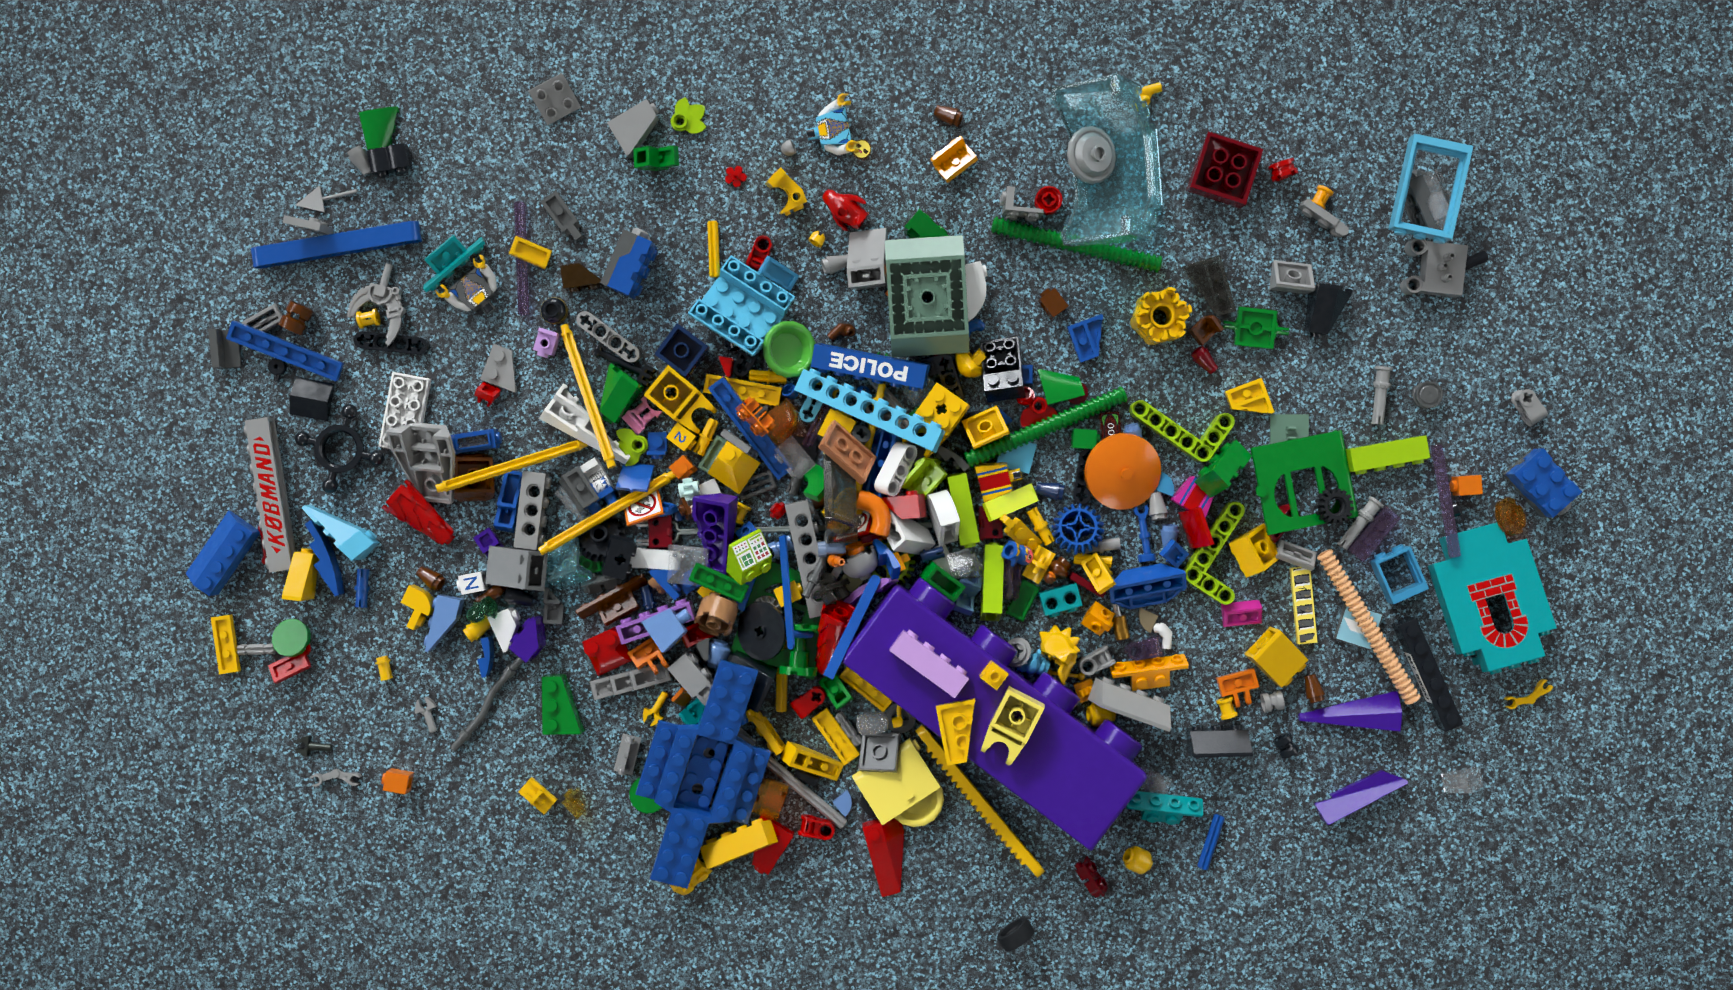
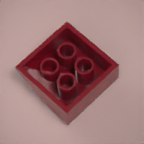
M1208 131L1186 191L1241 209L1247 203L1264 149Z

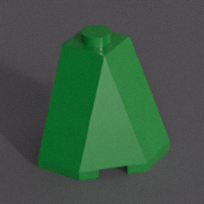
M612 363L608 367L599 412L603 414L602 418L608 423L612 424L614 422L618 424L642 392L644 386Z

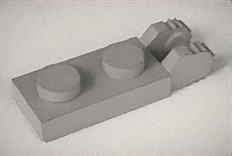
M1310 199L1302 201L1298 208L1302 210V214L1316 219L1321 227L1329 228L1331 235L1341 238L1348 234L1349 229L1343 222Z

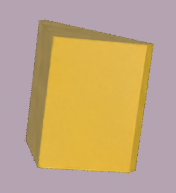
M997 405L962 421L974 449L1010 434Z

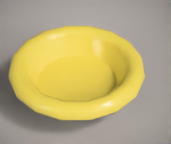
M942 787L896 816L895 819L903 825L911 827L925 826L934 821L941 812L944 803Z

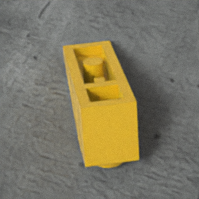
M787 741L780 757L790 767L835 781L838 780L844 766L841 761Z

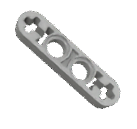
M587 311L580 312L577 315V324L629 363L639 361L641 357L640 350ZM589 315L588 320L595 325L593 328L587 323L582 325L583 320L581 318ZM600 326L606 328V334L603 337H598L596 334V329ZM614 338L621 339L622 343L619 348L612 347L611 341ZM626 343L628 344V346L626 347L628 350H635V358L631 357L630 359H628L629 354H627L625 351H623L622 354L620 353V351L624 349Z

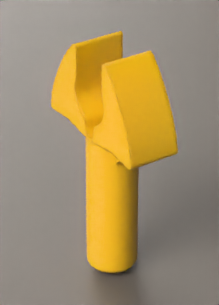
M661 692L653 708H644V723L648 715L654 713V721L650 726L656 725L658 720L664 718L660 716L659 711L668 697L666 692Z

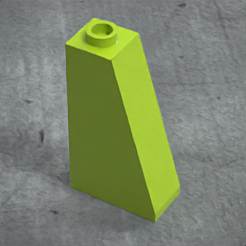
M960 472L947 475L948 491L960 519L959 543L961 546L964 545L965 548L975 547L976 543L980 542L967 474Z
M990 542L988 545H985L983 551L981 621H999L1002 615L1004 559L1001 557L1004 546L996 542Z

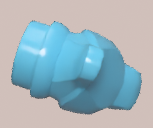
M1038 649L1036 653L1031 654L1027 664L1022 665L1021 668L1016 667L1019 673L1026 672L1028 674L1037 673L1041 675L1043 672H1048L1050 661L1040 657L1041 650Z

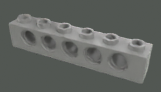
M808 499L785 504L803 590L808 583L809 575L814 571L820 559L818 557V542L821 541L816 539V533H819L817 522H813L811 516L815 514L813 503H809ZM801 515L806 516L808 519V523L804 526L797 523V518ZM808 534L812 537V542L804 544L801 541V537ZM813 553L816 556V561L808 563L805 560V556ZM826 565L820 575L821 579L818 585L814 587L809 599L805 598L809 618L821 616L820 612L825 602L832 600L831 604L835 605L833 596L829 597L828 593L831 585L829 578H825L824 571L827 570ZM816 591H822L825 596L822 600H816L813 594Z

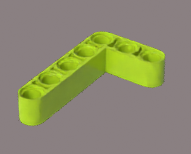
M1143 400L1135 401L1129 407V413L1132 417L1197 462L1210 460L1235 424L1234 417L1231 414H1219L1213 419L1201 438L1198 439ZM1137 404L1143 406V413L1141 415L1135 412ZM1152 415H1156L1159 418V423L1156 426L1152 425L1150 421ZM1222 417L1228 420L1226 427H1222L1220 424ZM1168 426L1173 427L1175 430L1172 437L1166 433ZM1212 432L1217 436L1215 443L1209 440V435ZM1184 437H1187L1190 440V445L1188 448L1182 445V440ZM1200 448L1206 451V456L1203 459L1198 456Z
M1240 502L1226 503L1209 530L1211 536L1217 540L1216 546L1213 548L1210 546L1196 548L1183 568L1186 572V582L1224 605L1234 601V591L1206 573V571L1244 515L1245 508ZM1232 505H1236L1238 508L1236 515L1230 513ZM1222 521L1227 523L1225 531H1221L1219 528ZM1204 553L1207 559L1201 564L1198 557ZM1191 569H1194L1196 572V576L1194 579L1190 580L1188 578V572ZM1207 580L1212 582V587L1209 590L1204 588V583ZM1226 590L1228 592V597L1226 600L1222 601L1220 598V594L1222 591Z

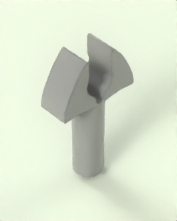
M426 696L424 698L427 707L424 708L421 699H418L415 705V714L422 713L429 732L434 733L437 731L431 711L437 705L431 698Z

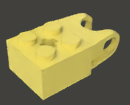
M1008 686L991 719L981 751L985 753L995 742L1005 743L1009 748L1006 764L1010 766L1028 742L1045 708V704ZM1020 711L1022 717L1015 718L1013 712Z

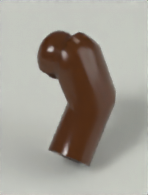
M839 323L827 336L834 341L840 335L852 337L855 335L856 330L851 324Z

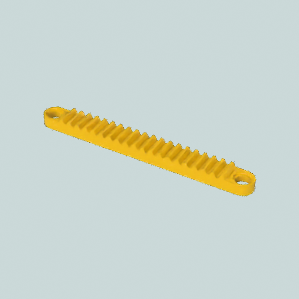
M923 724L915 731L927 745L926 751L928 753L931 752V757L936 758V763L941 764V769L946 770V775L951 776L952 782H956V787L960 788L961 793L965 794L966 799L970 800L972 806L975 805L976 811H980V815L982 818L985 817L986 823H990V828L992 830L995 829V834L999 835L1000 840L1004 841L1005 846L1009 847L1010 852L1014 853L1015 858L1019 859L1020 864H1026L1037 878L1045 872L1043 867L957 764L947 766L944 748Z

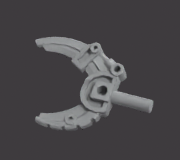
M385 263L380 284L370 283L369 286L361 288L353 296V300L349 304L347 317H354L360 307L370 300L376 305H386L387 319L390 320L385 343L389 346L400 330L402 316L406 313V309L402 307L401 303L402 290L398 287H387L393 265Z

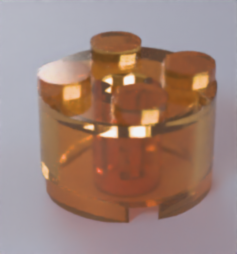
M764 778L759 787L758 797L753 805L752 812L755 815L777 822L790 785L771 778Z

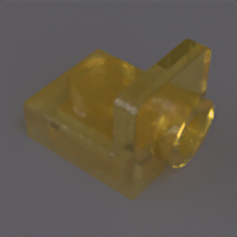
M579 787L575 790L570 788L563 795L565 799L561 802L576 819L586 811L584 804L579 799L575 800L573 798L580 790Z

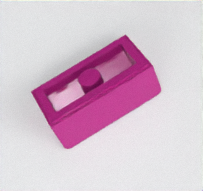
M1259 600L1232 602L1228 605L1221 604L1223 627L1262 623V606Z

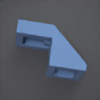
M964 568L959 581L966 588L954 602L956 606L953 610L971 616L974 612L975 596L982 586V574Z

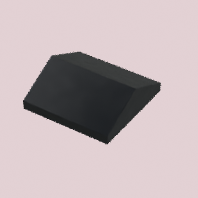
M296 377L290 392V414L328 421L335 384Z

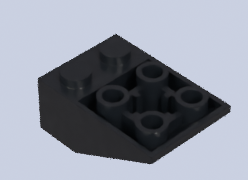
M1011 337L980 342L981 350L986 356L982 361L987 402L1025 398L1019 338Z

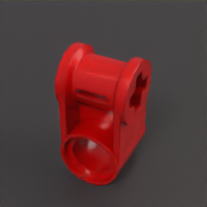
M762 235L756 238L746 261L747 266L759 270L767 255H771L773 243L769 237ZM763 240L769 242L766 250L759 248V243Z
M814 686L792 701L790 706L798 717L803 719L824 702L826 693L821 686ZM815 693H821L820 699L818 697L813 698Z
M809 814L801 815L802 823L800 830H798V835L822 840H829L833 837L836 826L829 819ZM829 826L832 832L825 834L822 831V827Z

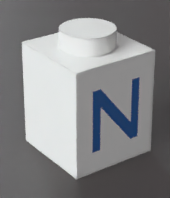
M485 571L458 576L457 588L461 591L462 595L489 589L488 584H485Z

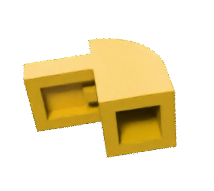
M415 584L408 586L401 600L402 604L414 609L406 626L412 630L423 626L426 620L425 615L430 616L434 613L432 608L434 599L432 595Z

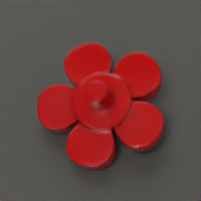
M736 166L735 169L728 167L726 169L728 176L725 177V182L727 184L733 182L734 187H740L741 182H745L747 176L742 173L743 169L741 166Z

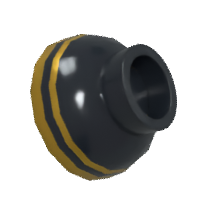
M548 298L541 305V316L549 324H560L568 315V307L560 298Z

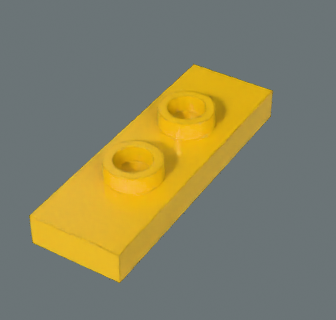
M828 707L811 718L844 766L860 755Z

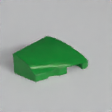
M398 106L358 112L367 150L392 145V134L396 128V115L399 113Z
M1043 369L1037 370L1047 405L1085 395L1079 377Z

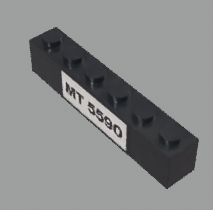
M1408 616L1392 623L1438 729L1447 732L1463 725V721L1417 618Z

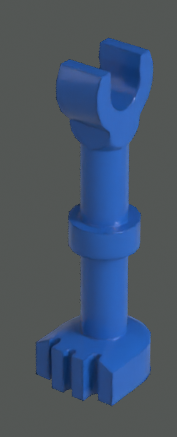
M1147 505L1144 506L1142 514L1138 512L1137 507L1133 508V513L1139 520L1141 533L1139 534V539L1142 540L1144 553L1137 555L1138 563L1156 560V555L1151 553L1149 537L1151 535L1148 532L1146 515L1149 511Z

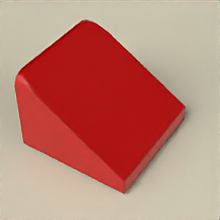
M718 356L726 377L732 378L734 359Z

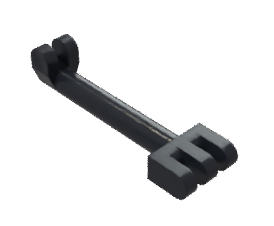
M595 345L591 355L597 358L601 357L638 375L637 382L648 387L650 386V383L644 381V379L647 377L653 380L654 377L647 373L648 371L656 373L657 369L646 364L641 369Z

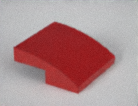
M1201 507L1178 512L1190 548H1200L1214 544Z

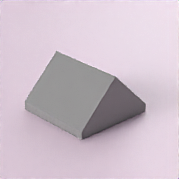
M1273 260L1269 290L1299 294L1314 292L1315 283L1312 265Z

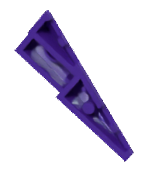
M1391 691L1386 694H1378L1369 698L1357 699L1332 705L1331 707L1299 713L1298 720L1401 732L1402 708L1398 691Z

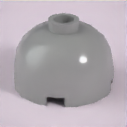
M870 545L871 549L868 550L864 547V551L856 555H845V564L841 568L847 576L860 578L861 580L872 576L871 573L878 565V555L873 545Z

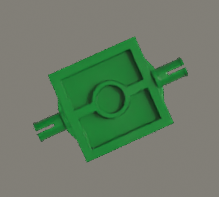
M1239 306L1235 322L1224 320L1223 324L1226 325H1222L1223 328L1234 329L1233 345L1272 350L1277 334L1289 335V332H1285L1289 331V328L1278 327V311Z

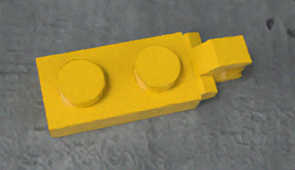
M1006 514L999 519L1007 526L1004 532L1019 545L1031 548L1032 552L1043 542L1020 519L1015 517L1012 520Z
M751 709L747 710L746 716L748 720L756 725L758 734L765 738L769 750L774 752L776 756L783 752L786 745L766 716H763L760 710L758 713Z

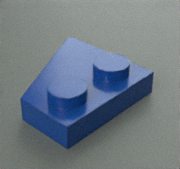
M1102 314L1067 326L1079 363L1099 356Z

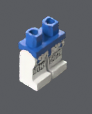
M594 457L580 466V470L599 497V500L585 509H588L593 515L602 510L599 504L602 500L605 499L608 506L618 500L615 494L617 490L598 458Z

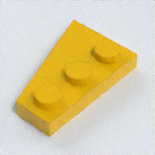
M975 698L936 705L947 766L967 762Z

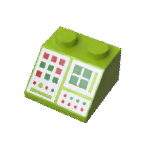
M760 529L729 544L726 572L740 585L752 581L755 577L771 569L772 554Z

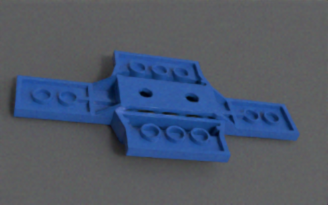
M720 659L703 714L698 724L676 725L658 720L635 794L654 799L656 804L670 812L650 875L651 880L688 889L708 824L730 822V820L748 824L771 754L770 750L753 746L737 736L758 670ZM732 744L712 808L710 809L709 805L728 746ZM706 748L714 749L715 753L712 757L704 756L703 752ZM694 784H701L703 790L700 793H694L692 791Z

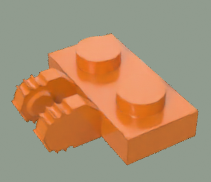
M652 637L628 652L629 657L638 670L648 664L653 673L657 675L659 673L658 669L652 663L656 658H659L660 663L665 669L669 667L662 656L664 653L660 651Z
M1254 668L1216 677L1221 697L1231 695L1235 708L1240 707V700L1237 694L1243 692L1247 705L1252 703L1249 690L1259 688Z

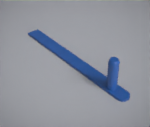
M782 535L779 537L786 637L787 647L789 650H792L795 647L794 638H812L813 632L794 630L787 539L786 535Z
M878 575L870 577L823 675L832 680L880 583Z

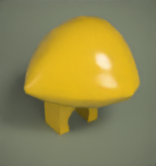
M980 348L973 355L970 352L956 353L955 363L959 373L965 377H979L983 375L981 362L986 358L985 353Z

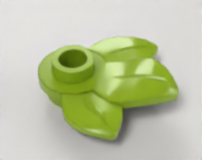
M686 97L680 99L675 105V114L671 117V126L676 131L682 132L686 130L691 134L704 131L706 126L700 120L704 116L705 106L700 104L689 105ZM679 119L684 120L682 125L677 124Z
M623 428L617 430L616 434L620 439L618 442L619 448L625 455H630L625 465H635L639 462L641 454L645 453L648 449L647 439L644 436L636 435L632 429ZM638 441L642 443L641 448H638L636 446V443Z

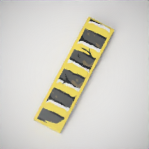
M1302 567L1289 568L1297 644L1318 643L1311 571Z

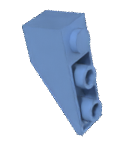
M445 594L437 595V598H434L432 604L434 613L428 621L430 630L424 639L425 652L432 651L461 618L465 599Z

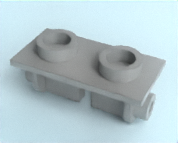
M623 733L614 771H617L618 774L633 775L641 742L640 737Z

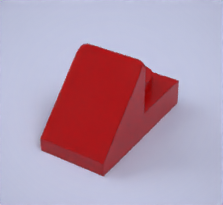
M696 623L686 627L688 632L682 637L686 648H691L704 639H710L715 636L701 631L698 628L699 624Z

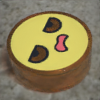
M857 140L859 144H855L853 149H858L859 152L853 153V155L859 160H865L871 154V145L866 140Z

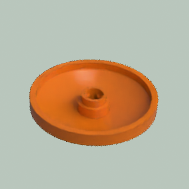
M1131 433L1113 434L1101 440L1091 450L1085 464V482L1092 496L1106 507L1118 510L1131 509L1144 503L1155 492L1161 477L1160 458L1154 447L1142 437Z

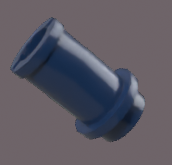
M940 546L926 551L923 549L922 552H919L922 563L929 564V561L945 558L943 547Z
M651 586L640 587L643 600L642 607L645 610L656 608L655 604H657V601H654Z

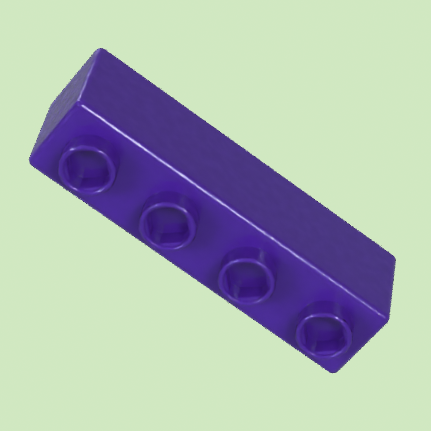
M918 578L910 590L900 583L892 586L854 635L842 663L939 737H941L936 705L975 698L967 758L1088 850L1092 851L1147 779L1146 773L1134 761V758L1141 751L1142 745L1109 719H1105L1099 728L1094 731L1074 716L1071 712L1079 703L1080 698L1047 672H1043L1036 682L1032 684L1012 669L1009 664L1015 658L1018 651L985 625H980L974 635L970 637L950 622L947 617L956 604L923 578ZM903 629L906 632L910 629L919 636L917 640L921 643L928 642L935 648L934 652L940 656L943 653L951 659L950 664L954 667L959 665L967 671L966 675L969 680L955 698L889 651V648ZM990 660L994 661L1009 674L998 690H995L979 676ZM1008 686L1045 704V708L1028 742L1010 766L1006 764L1009 748L1005 743L995 742L985 753L981 751L991 719ZM1020 711L1013 712L1015 718L1022 717Z

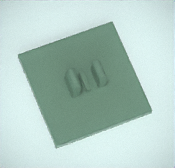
M1270 414V444L1309 436V414Z

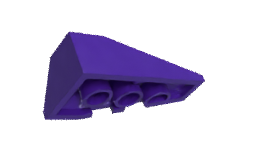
M722 493L694 496L692 516L693 520L697 523L699 530L697 534L703 544L704 549L702 551L706 565L713 570L727 575L729 544L733 543L738 496Z

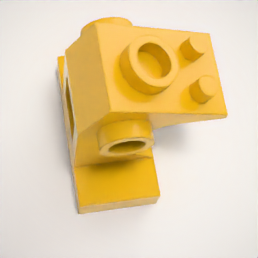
M781 167L765 183L770 189H783L788 196V202L779 214L785 213L788 216L791 214V209L796 212L804 208L803 204L807 200L803 189ZM793 194L798 196L797 200L793 199Z

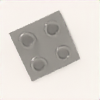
M563 73L528 90L547 125L581 108Z

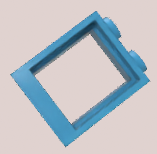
M1403 544L1394 546L1389 553L1381 552L1374 556L1375 559L1369 561L1387 603L1396 604L1429 589L1411 546H1403ZM1403 554L1415 583L1392 593L1379 564Z

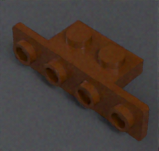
M643 574L633 576L630 581L615 586L610 592L599 595L589 603L582 604L575 612L582 619L599 612L604 625L608 626L640 608L633 592L647 585L648 579Z

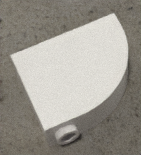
M981 261L965 265L968 322L978 314L986 297L985 277L988 275L986 266H982Z
M943 490L927 495L926 506L939 546L958 541L960 519L949 492Z

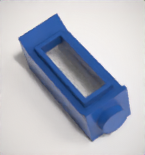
M494 428L450 435L455 455L500 448L502 443L501 433L498 432V429Z

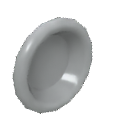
M1094 126L1082 127L1073 134L1067 149L1068 164L1073 174L1082 182L1088 184L1101 183L1111 175L1116 161L1115 146L1110 136L1102 129Z

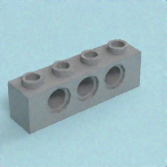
M522 472L514 539L515 548L539 550L538 548L544 545L545 536L542 535L543 527H546L547 516L544 515L545 508L549 506L547 490L551 488L552 482L547 473ZM535 486L540 489V494L537 497L532 495V489ZM532 505L536 506L538 510L535 516H532L529 511ZM530 524L535 527L533 535H530L527 531V527Z

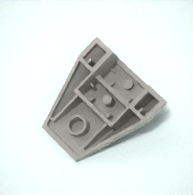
M411 423L385 431L390 449L403 472L426 501L452 504L454 502V489L438 493L435 486L436 484L443 483L442 481L454 478L455 450L447 426Z

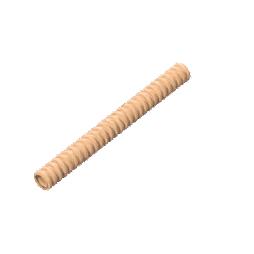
M1328 549L1320 553L1317 559L1321 561L1320 564L1324 566L1323 569L1327 570V576L1330 575V581H1333L1332 584L1336 586V591H1339V596L1343 597L1342 601L1346 602L1345 606L1349 607L1348 611L1352 612L1351 616L1355 617L1354 621L1358 622L1357 626L1361 627L1364 637L1368 638L1367 642L1371 643L1370 647L1374 648L1373 652L1377 653L1376 657L1380 658L1379 662L1383 663L1382 667L1386 668L1385 672L1389 674L1388 677L1392 679L1393 684H1396L1395 688L1399 689L1398 693L1402 694L1401 698L1405 699L1404 703L1410 705L1417 702L1421 695L1417 694L1418 690L1414 688L1415 685L1411 683L1410 678H1407L1408 674L1404 673L1405 669L1401 668L1402 664L1398 663L1399 659L1397 657L1395 658L1396 654L1389 647V642H1386V637H1383V632H1380V628L1376 626L1377 623L1373 621V616H1370V611H1367V606H1364V601H1361V596L1357 595L1358 591L1354 590L1355 586L1351 585L1352 581L1348 580L1349 576L1345 575L1346 571L1342 570L1343 566L1339 565L1340 561L1335 559L1336 555L1332 554L1333 550Z

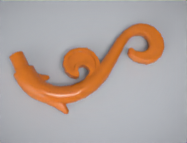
M881 536V539H878V540H879V541H882V540H885V539H887V538ZM861 540L845 545L846 554L828 555L827 562L832 567L843 566L845 560L841 557L847 554L849 556L856 555L864 551V547L872 545L873 541L862 544Z

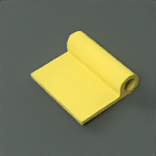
M909 738L900 744L897 773L858 771L852 775L855 783L882 825L941 788L922 759L919 752L921 747L916 739L912 741Z

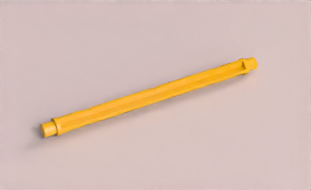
M563 324L560 326L561 336L569 354V359L596 439L598 440L603 460L606 462L608 469L616 467L615 456L580 353L578 352L573 332L568 324Z
M577 439L557 447L442 481L443 483L436 484L435 486L438 493L448 492L468 484L557 458L558 456L580 451L582 448L588 447V445Z
M672 471L663 473L650 482L648 492L634 491L544 542V545L538 548L540 553L544 555L547 552H552L661 487L671 483V480L675 479L676 475Z

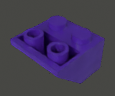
M541 615L533 616L531 619L528 618L522 625L524 629L516 633L509 641L512 644L508 649L526 663L535 659L546 645L545 626L543 624V616Z

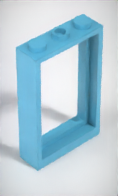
M1413 134L1408 140L1388 230L1394 231V234L1397 235L1411 234L1414 235L1413 238L1420 240L1430 238L1433 239V242L1445 244V242L1453 239L1473 146ZM1417 150L1459 158L1443 230L1401 222Z

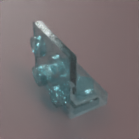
M575 537L552 552H548V583L563 590L592 579V571L579 565V538Z

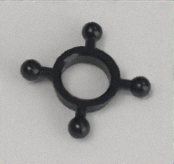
M352 404L344 405L341 410L344 417L342 425H332L325 428L318 435L317 439L310 437L304 431L298 432L295 435L297 445L301 447L308 444L315 446V456L322 467L330 471L328 478L322 483V489L326 493H334L337 490V473L352 470L361 459L369 460L373 466H380L385 460L383 453L380 451H373L372 453L364 451V443L361 437L350 427L351 419L357 415V408ZM337 432L349 434L356 444L354 458L343 466L333 464L325 453L327 440Z

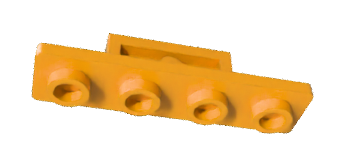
M1175 654L1172 656L1116 662L1109 669L1112 678L1130 676L1132 691H1137V689L1144 690L1170 686V671L1188 669L1189 664L1185 654Z

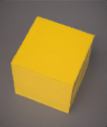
M830 408L818 435L823 437L833 420H836L851 434L857 421L851 419L852 416L843 411H835Z

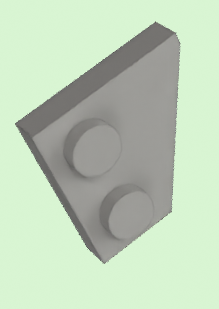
M286 215L283 218V223L294 225L297 228L313 233L329 235L333 234L334 229L328 227V223L322 222L320 219L309 217V220H304Z

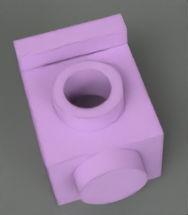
M539 327L533 350L538 351L537 355L548 358L549 355L555 356L561 335ZM544 340L548 341V345L546 347L542 346Z

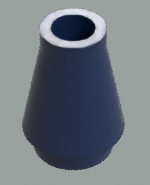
M1038 482L1036 493L1055 501L1062 500L1065 485H1061V483Z

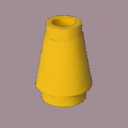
M485 616L470 623L463 629V632L471 642L474 640L478 641L491 627L488 617Z

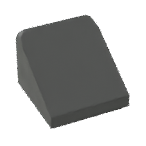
M709 638L694 646L703 664L708 660Z

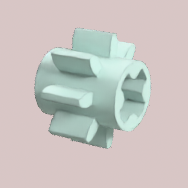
M692 477L682 479L683 483L678 484L680 498L685 497L686 501H691L694 496L700 495L698 481H693Z

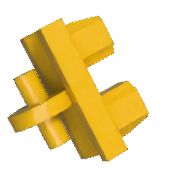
M1038 545L1033 553L1032 562L1025 567L1022 575L1039 584L1056 554Z
M533 777L519 790V793L543 814L558 800Z

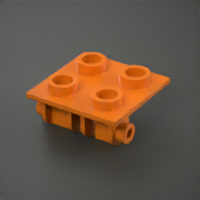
M750 396L744 401L746 405L742 403L735 408L737 416L743 422L747 421L751 427L749 428L756 436L760 435L762 437L769 433L767 428L771 430L776 426L775 420L769 414L759 421L767 413L766 411L758 418L755 416L763 408L762 406L754 414L752 413L760 404Z

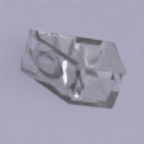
M969 548L947 555L951 573L956 579L983 577L981 570H983L982 562L977 558L976 553H972Z

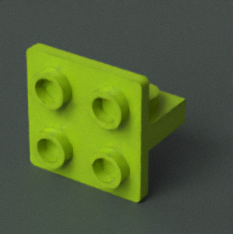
M923 457L916 461L915 467L908 473L901 488L908 489L909 491L917 490L918 494H925L926 500L927 495L931 494L948 474L940 466L941 461L939 459Z

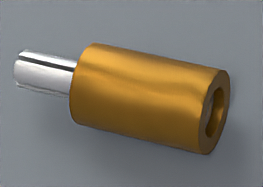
M1113 604L1115 616L1112 621L1114 622L1116 640L1128 639L1130 634L1126 616L1121 615L1119 605Z

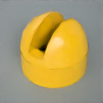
M815 231L808 240L814 246L821 248L825 242L824 234L820 236V231Z

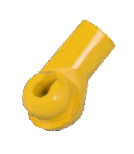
M1158 82L1144 86L1138 96L1139 104L1143 106L1149 105L1152 94L1162 92L1161 83Z

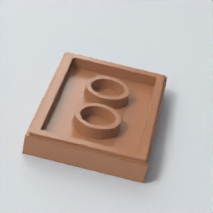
M836 420L829 424L818 446L820 450L861 485L866 482L877 458Z

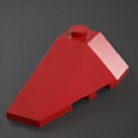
M895 818L884 825L880 823L879 819L864 822L862 828L881 896L885 897L900 893L904 844L902 823Z

